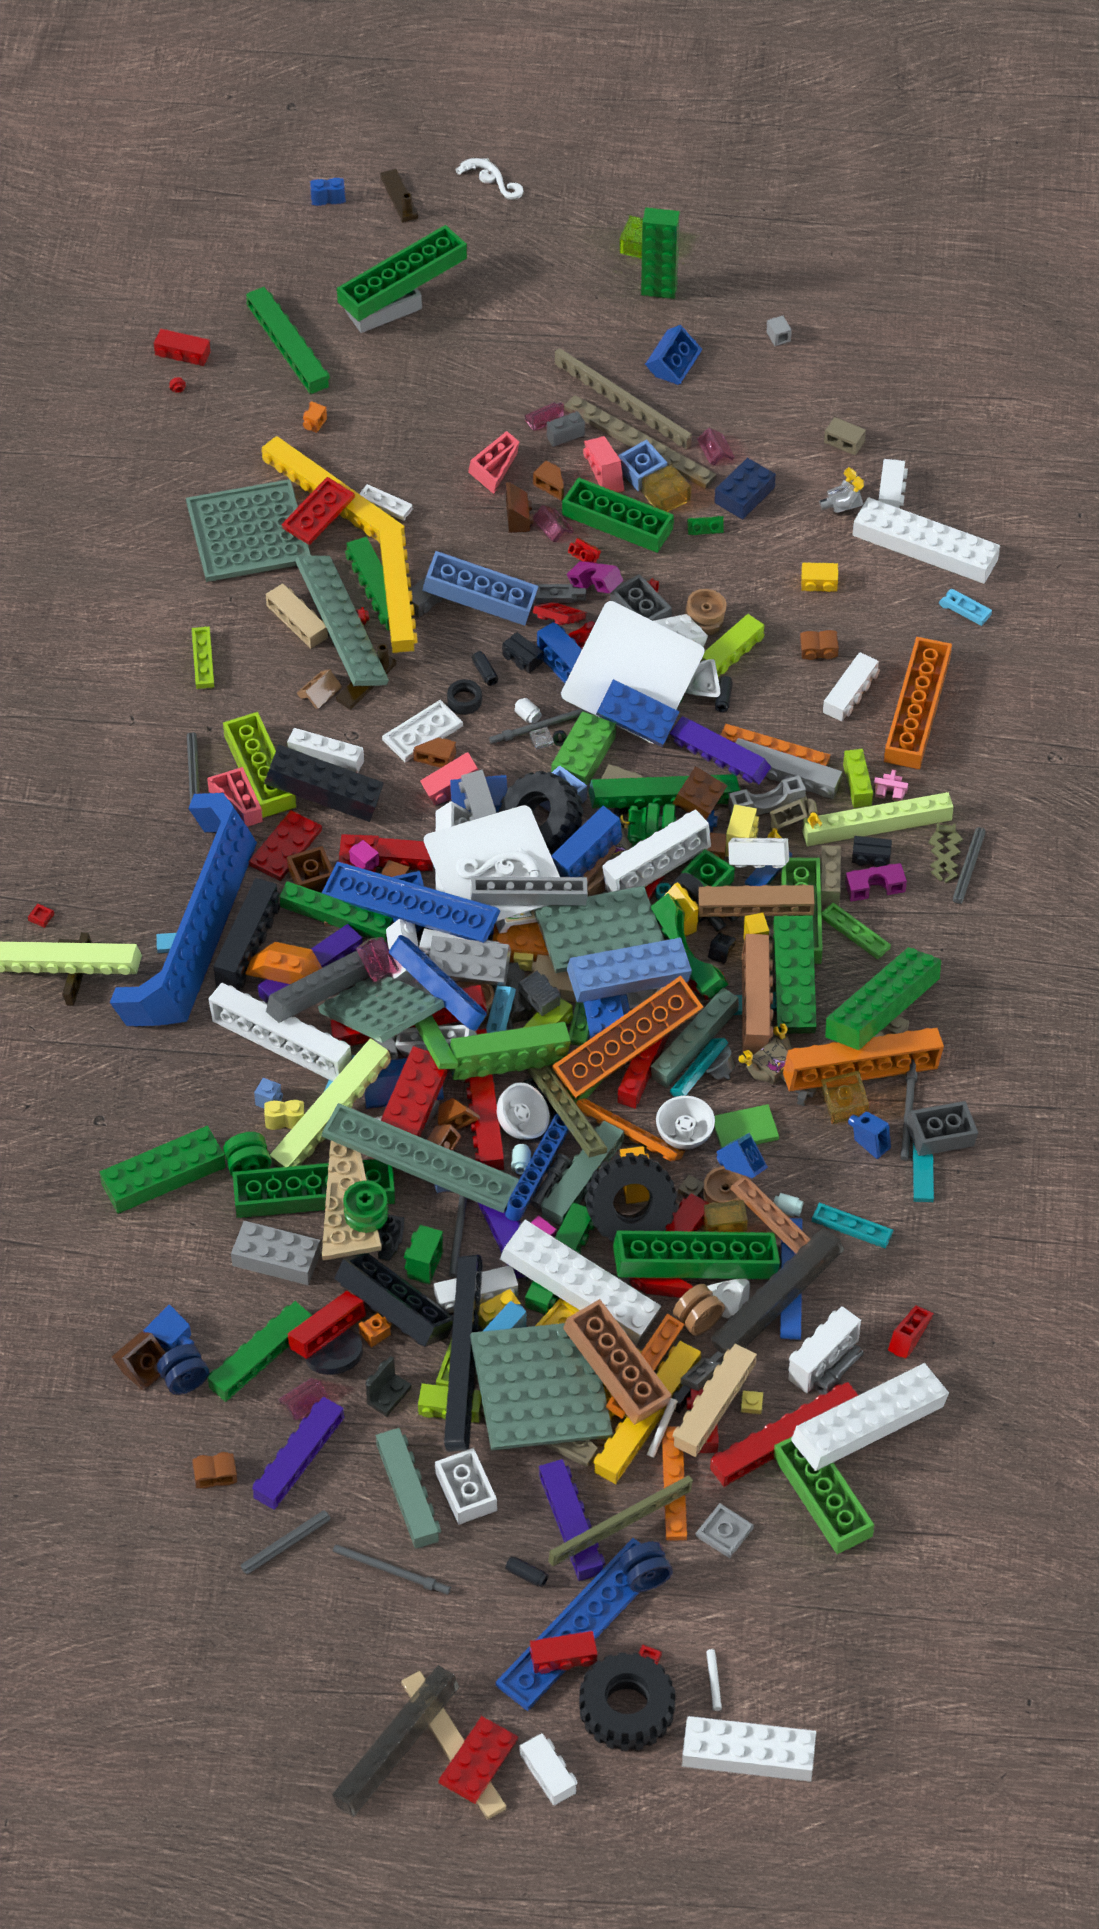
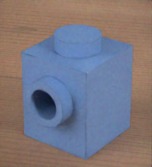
M262 1078L254 1092L255 1105L264 1108L265 1103L268 1101H281L283 1097L281 1084Z

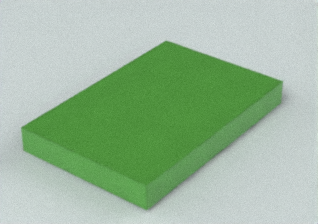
M768 1104L714 1116V1129L720 1148L748 1133L751 1134L756 1145L779 1140V1134Z

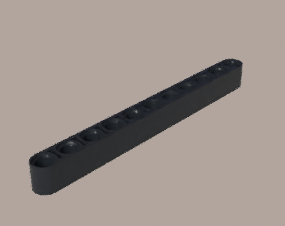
M479 1254L458 1258L444 1444L447 1452L469 1450L476 1366L470 1335L473 1332H478L483 1270L482 1258Z

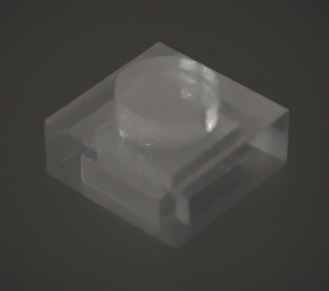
M547 727L530 732V738L536 750L553 745V739Z

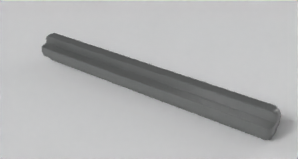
M195 732L187 734L190 803L194 794H200L197 734Z
M977 827L975 829L953 895L954 903L961 904L963 902L985 836L984 828Z
M323 1510L242 1563V1571L246 1575L250 1574L330 1521L329 1514Z

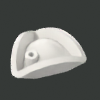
M714 659L704 660L699 663L685 693L708 697H718L720 695Z
M734 1279L707 1286L713 1292V1296H717L725 1305L722 1317L734 1319L744 1313L750 1291V1283L747 1279Z

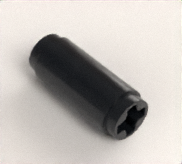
M482 651L474 653L472 655V662L482 679L488 686L495 685L498 682V675L488 658Z
M728 676L720 677V695L715 700V709L722 713L728 711L733 682Z
M511 1556L505 1566L508 1572L537 1587L543 1588L549 1577L545 1571L518 1557Z

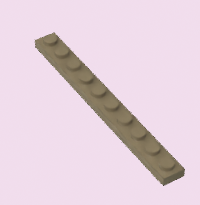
M560 348L555 351V364L559 368L578 378L585 385L604 395L611 402L630 412L637 419L656 429L677 445L682 446L686 450L691 446V433Z
M576 395L564 405L565 411L569 413L578 411L586 423L631 448L647 440L666 460L668 469L704 489H707L716 479V474Z

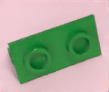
M723 516L688 518V535L724 533Z
M631 806L628 810V822L633 823V825H628L627 839L629 843H632V847L636 846L640 841L646 840L647 807L638 810L637 806Z

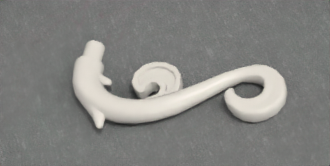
M489 158L468 159L462 162L461 166L456 169V172L461 174L470 169L484 168L485 170H482L479 174V179L482 182L492 183L496 180L502 194L510 200H516L523 195V187L518 183H509L507 185V189H514L515 192L510 193L505 190L502 175L499 169L489 162Z
M518 848L519 852L508 851L494 856L475 872L465 871L467 865H472L475 869L478 867V863L473 858H461L456 865L458 875L465 879L477 877L495 866L496 872L501 876L512 875L514 864L511 861H508L507 865L502 864L507 860L522 862L524 864L522 867L528 870L531 877H539L538 874L540 873L535 859L526 854L521 848Z

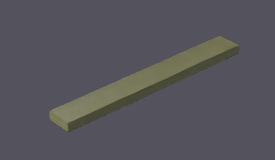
M544 1066L542 1068L526 1069L587 1156L590 1158L607 1153L606 1145L551 1068Z
M688 1475L550 1550L549 1563L552 1567L691 1492L693 1480Z

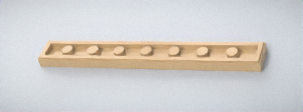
M418 1671L401 1680V1683L451 1761L464 1743V1739L422 1673ZM490 1782L477 1801L487 1820L506 1810V1805Z

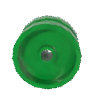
M649 802L646 839L676 821L675 804L666 803L663 807V815H660L659 803Z
M244 1132L237 1134L226 1141L223 1146L229 1172L232 1176L233 1172L269 1169L272 1164L265 1137L261 1133Z
M364 1180L348 1187L344 1193L343 1206L345 1221L350 1228L357 1232L369 1233L378 1230L385 1224L388 1217V1200L386 1191L382 1186L373 1181Z

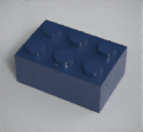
M747 457L715 488V504L743 520L775 489L776 474Z

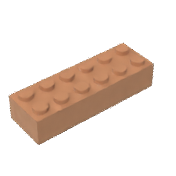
M746 934L742 950V1054L746 1050L751 1051L752 1054L757 1053L771 1042L773 1037V1026H771V1021L773 1020V1009H771L773 1002V993L771 992L773 976H770L773 960L770 959L772 943L769 942V935Z
M601 1299L567 1318L563 1329L634 1425L668 1405L672 1395Z

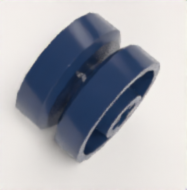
M193 1344L179 1345L171 1349L160 1358L157 1364L159 1374L165 1380L168 1390L174 1395L186 1394L195 1390L207 1380L210 1374L208 1366L201 1359L200 1352Z
M651 1541L636 1545L624 1553L619 1560V1565L627 1576L626 1580L633 1592H645L664 1584L673 1574L671 1564L665 1558L664 1549L659 1542Z

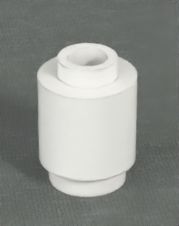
M528 698L519 699L515 704V712L527 723H536L542 716L540 709Z

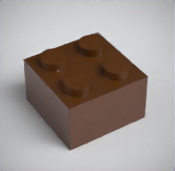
M695 766L678 792L673 804L687 813L696 809L707 820L727 785Z
M323 846L287 857L288 872L294 884L319 893L323 891L333 871Z

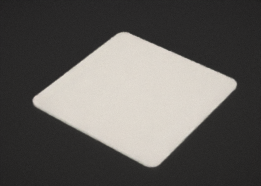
M609 601L604 605L562 689L561 696L565 701L597 716V710L614 679L676 710L704 655V648L702 645L618 603Z
M523 805L426 834L424 837V844L444 892L471 900V879L462 878L456 871L458 861L464 857L476 860L478 863L476 869L472 865L465 867V871L475 872L494 856L508 851L519 852L518 848H521L537 862L540 870L539 877H560L533 813L528 806ZM507 860L502 864L507 865L508 861L514 864L512 875L501 876L496 872L495 866L477 877H531V875H529L526 868L522 867L524 865L522 862ZM548 905L490 906L497 907L501 911L496 920L499 921Z

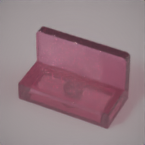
M554 402L526 414L525 421L533 431L547 426V421L550 422L551 420L563 417L564 404L562 402L557 404Z
M708 427L697 438L710 464L716 465L723 457L731 460L735 458L722 433Z
M542 505L533 517L536 524L553 542H557L564 531L568 533L574 532L573 528L555 508Z
M383 937L367 939L356 948L373 982L378 981L387 973H394L399 970L394 958L389 954V948Z
M310 1378L278 1400L281 1404L286 1405L291 1417L297 1420L311 1411L313 1405L319 1402L322 1397L327 1399L329 1397L321 1382Z

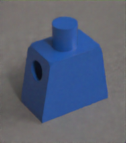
M869 1112L863 1113L860 1117L854 1114L849 1118L848 1124L853 1127L854 1139L876 1159L891 1148L889 1124Z
M168 1305L143 1330V1332L152 1333L166 1352L179 1345H194V1341L189 1338L191 1336L190 1325L171 1305Z

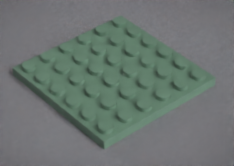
M290 479L186 498L206 582L297 566L295 562L297 556H311L308 544L282 529L281 524L298 507Z
M565 1323L471 1333V1343L491 1450L612 1437L609 1412L605 1408L607 1402L603 1382L563 1329Z

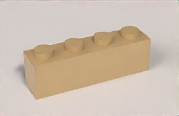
M281 584L266 593L267 606L310 649L328 638V630L323 620L321 621L316 613L305 605L302 599H298L291 588Z

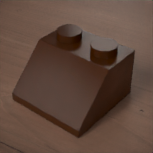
M506 482V509L509 533L530 532V524H533V514H529V511H532V501L528 500L527 492L510 482Z
M141 1331L116 1352L112 1358L125 1376L141 1390H145L161 1376L157 1370V1364L165 1352L152 1333Z

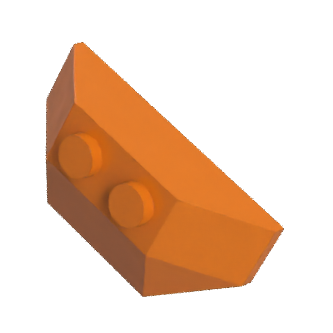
M274 942L251 957L246 975L292 984L320 970L322 967L312 949Z

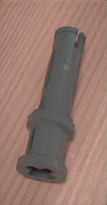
M557 1154L555 1163L552 1167L548 1168V1176L530 1202L534 1208L541 1209L543 1200L551 1194L555 1183L561 1181L565 1169L571 1167L572 1161L567 1156Z
M854 1345L833 1368L827 1369L824 1372V1376L813 1383L815 1390L819 1394L829 1393V1390L834 1385L840 1383L841 1376L864 1355L863 1350L858 1352L861 1348Z

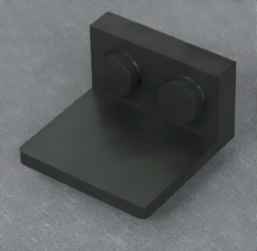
M392 1356L382 1361L378 1371L374 1375H370L366 1380L367 1405L387 1417L412 1389L409 1382L395 1374V1362Z

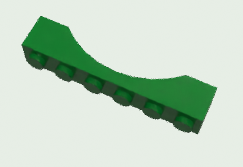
M667 893L654 903L650 908L656 917L657 923L663 927L661 928L662 933L667 938L669 937V939L681 938L692 970L690 978L696 981V988L701 995L705 994L712 998L722 988L728 986L729 983L721 970L712 964L698 960L691 952L684 933L685 912L677 899Z

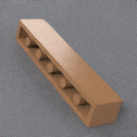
M814 885L699 887V917L748 916L758 913H764V916L814 915Z

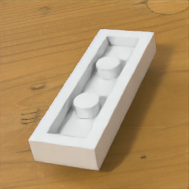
M368 484L360 492L361 496L382 511L403 521L413 509V504Z

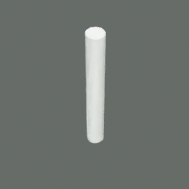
M670 1398L647 1452V1456L654 1458L678 1402L677 1400Z
M714 1649L707 1650L713 1710L720 1711L722 1707L716 1655Z

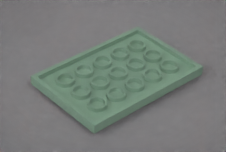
M644 886L588 896L586 905H548L534 910L556 973L567 971L569 959L573 957L664 941L656 917L650 908L651 904Z
M382 972L373 973L368 979L357 982L352 988L343 990L336 997L327 999L322 1005L318 1006L321 1014L381 1043L445 1007L443 1000L402 981L393 979V977Z

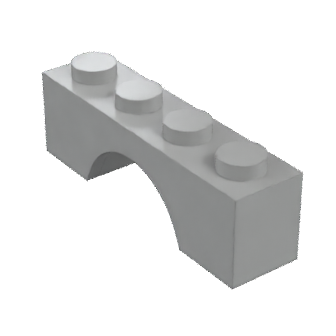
M800 775L781 780L776 788L764 794H751L747 789L730 793L728 808L731 815L734 805L756 808V816L769 813L787 803L805 797L806 788Z

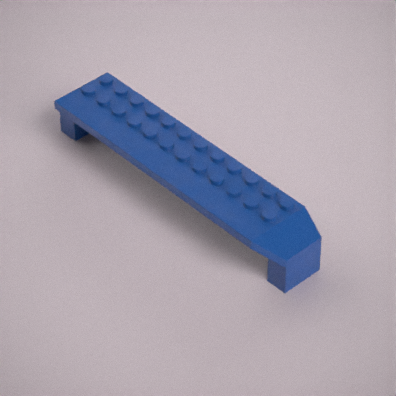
M224 793L194 794L188 809L204 832L217 833L162 971L139 987L115 988L110 1004L126 1026L166 1025L187 1022L249 865V860L257 844L248 827Z

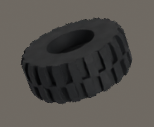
M537 771L535 774L531 772L524 775L525 777L517 779L515 784L507 789L505 797L503 796L501 800L502 804L499 812L524 805L528 806L533 813L539 804L549 800L551 806L549 817L539 829L551 855L581 827L583 821L581 820L583 816L582 799L574 786L556 774L544 771Z
M626 1153V1156L623 1157L616 1155L613 1156V1160L610 1162L604 1161L601 1164L602 1168L600 1170L596 1169L593 1172V1179L588 1181L586 1187L588 1190L585 1194L586 1208L594 1226L603 1236H607L610 1241L614 1242L617 1231H666L665 1226L672 1223L674 1219L672 1214L677 1210V1191L666 1169L655 1159H649L644 1154L635 1156L634 1153ZM629 1184L645 1186L649 1191V1200L641 1211L632 1215H624L615 1210L613 1200L616 1193L622 1187Z
M621 1652L616 1656L609 1655L604 1657L602 1662L597 1661L592 1665V1671H587L584 1676V1682L580 1685V1718L585 1723L586 1731L589 1734H594V1739L597 1742H604L606 1747L611 1749L620 1748L621 1751H628L634 1748L635 1750H641L647 1744L648 1746L655 1744L658 1737L662 1738L667 1733V1727H670L673 1722V1714L675 1713V1688L672 1687L673 1681L670 1675H665V1669L662 1665H656L654 1659L641 1657L639 1653H633L632 1655ZM631 1689L641 1693L646 1698L647 1705L639 1712L622 1714L613 1710L608 1705L607 1699L616 1691Z

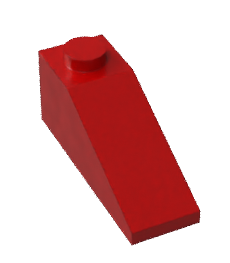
M629 1277V1284L634 1289L641 1290L646 1294L681 1298L688 1290L693 1288L692 1285L680 1278Z
M915 1305L894 1330L888 1351L906 1359L915 1348L934 1313Z

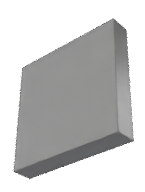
M719 1503L696 1532V1537L728 1558H731L754 1529V1525Z

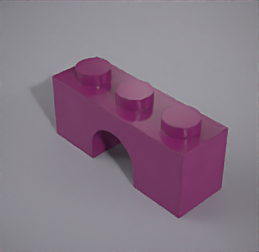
M582 561L577 563L566 574L574 587L587 589L594 584L597 591L603 593H611L624 581L617 566Z
M901 863L846 872L845 886L850 902L869 899L870 886L872 885L882 886L886 890L887 895L906 892L907 880Z

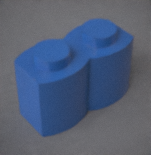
M331 178L328 180L316 179L310 181L312 205L321 206L328 203L342 204L345 202L344 179Z

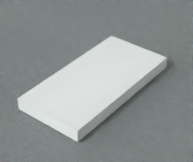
M439 700L383 735L382 740L404 762H407L414 757L413 749L415 746L438 737L445 738L463 727V722Z

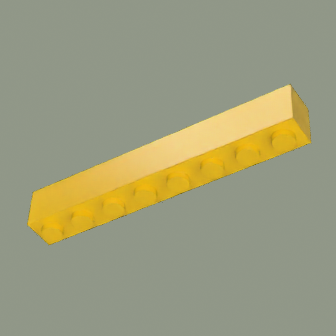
M401 528L379 530L392 653L414 651V644L418 642L417 633H413V630L416 629L415 618H411L414 615V606L410 605V602L413 601L412 591H408V588H411L410 577L406 576V574H409V564L405 563V560H408L407 549H403V546H406V539L401 534Z
M679 1341L677 1346H673L669 1351L666 1362L662 1361L659 1365L656 1375L672 1396L676 1390L679 1391L683 1386L681 1385V1377L701 1360V1352ZM667 1406L636 1425L632 1423L626 1414L624 1422H620L617 1425L613 1438L609 1437L606 1441L603 1452L596 1455L593 1462L595 1464V1473L617 1484L662 1419Z

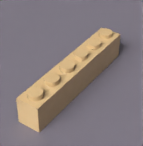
M734 1344L731 1350L728 1349L723 1357L724 1361L721 1365L718 1364L713 1372V1378L705 1383L704 1392L701 1396L698 1395L695 1398L692 1410L686 1412L681 1427H676L673 1433L674 1446L694 1457L697 1456L755 1367L757 1354L737 1344Z

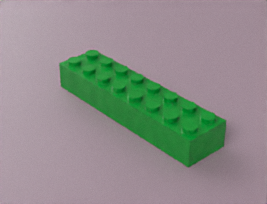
M444 225L337 287L338 303L360 322L467 259V243L448 226Z
M908 947L826 1018L825 1037L860 1050L940 979L941 959L917 951L914 948Z
M376 1159L362 1160L366 1180L381 1185L386 1191L388 1204H395L392 1166ZM329 1163L233 1172L236 1218L325 1210Z
M617 1231L613 1244L618 1277L776 1279L780 1266L774 1233Z

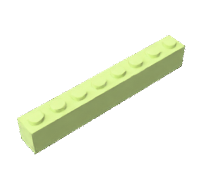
M949 792L819 815L818 817L822 825L819 826L817 823L814 825V829H812L808 818H804L802 833L806 846L852 839L854 836L863 837L952 820L953 804Z
M0 942V972L128 975L137 974L142 958L137 944Z
M370 1038L270 1154L273 1163L278 1167L302 1166V1162L313 1154L319 1142H323L326 1139L322 1137V1131L337 1104L340 1103L352 1108L353 1103L357 1098L363 1096L369 1084L376 1081L381 1070L387 1068L390 1064L391 1056L389 1051Z

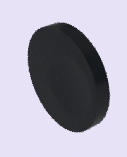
M347 1329L307 1359L305 1358V1362L311 1370L320 1374L334 1375L346 1372L355 1367L363 1356L362 1341L355 1332Z

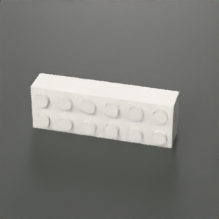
M695 809L685 814L679 820L670 823L661 831L655 832L646 840L640 841L631 849L622 852L621 855L613 860L607 861L603 865L606 890L614 892L639 886L645 887L695 857L704 849H708L711 847L709 823Z
M687 1716L682 1767L811 1781L816 1731Z

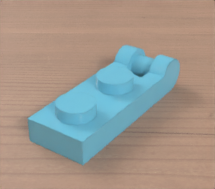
M950 589L946 593V597L939 601L941 607L949 608L981 626L992 615L991 609L954 589Z
M497 985L486 1027L487 1033L506 1031L516 992L515 988Z

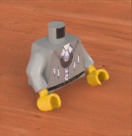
M848 467L844 471L847 479L843 480L841 486L828 490V498L819 500L822 510L832 508L835 513L864 505L859 491L863 488L864 481L857 476L852 468Z

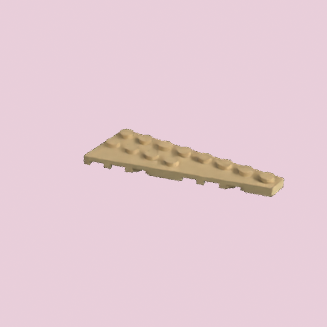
M334 1141L330 1143L322 1248L323 1261L381 1250L378 1230L369 1233L357 1232L350 1228L345 1221L344 1193L352 1184L366 1180L361 1153Z

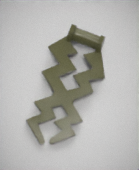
M937 823L936 831L928 842L934 846L931 852L938 858V860L930 864L934 868L931 873L939 881H942L943 878L939 873H943L945 870L950 874L945 879V883L958 877V874L953 870L958 868V865L951 858L961 853L955 845L962 842L963 839L955 830L956 823H953V826L939 825ZM939 832L952 833L947 836L950 841L944 843V846L950 850L946 854L940 852L944 849V846L938 840L944 838V836ZM943 863L947 865L944 869L940 867Z

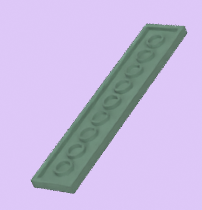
M297 556L295 562L353 686L387 685L389 679L331 557Z
M340 1103L337 1104L322 1131V1137L502 1213L505 1212L509 1198L520 1180Z

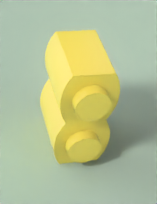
M300 1100L266 1102L264 1106L266 1128L272 1130L285 1127L292 1129L305 1115L304 1102Z

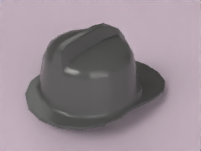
M729 1046L722 1050L706 1070L707 1073H710L716 1079L725 1077L729 1080L730 1073L736 1067Z

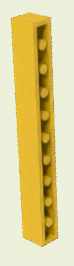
M275 436L262 447V458L265 463L276 468L279 473H283L292 482L297 483L303 490L312 493L326 477L352 491L355 494V498L340 513V516L352 522L355 527H359L368 536L376 539L379 544V530L401 528V534L405 536L404 525L278 436Z

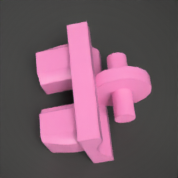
M892 770L891 775L884 774L883 779L875 777V797L883 799L886 796V791H893L892 800L902 801L908 792V783L902 782L901 776H896V770Z

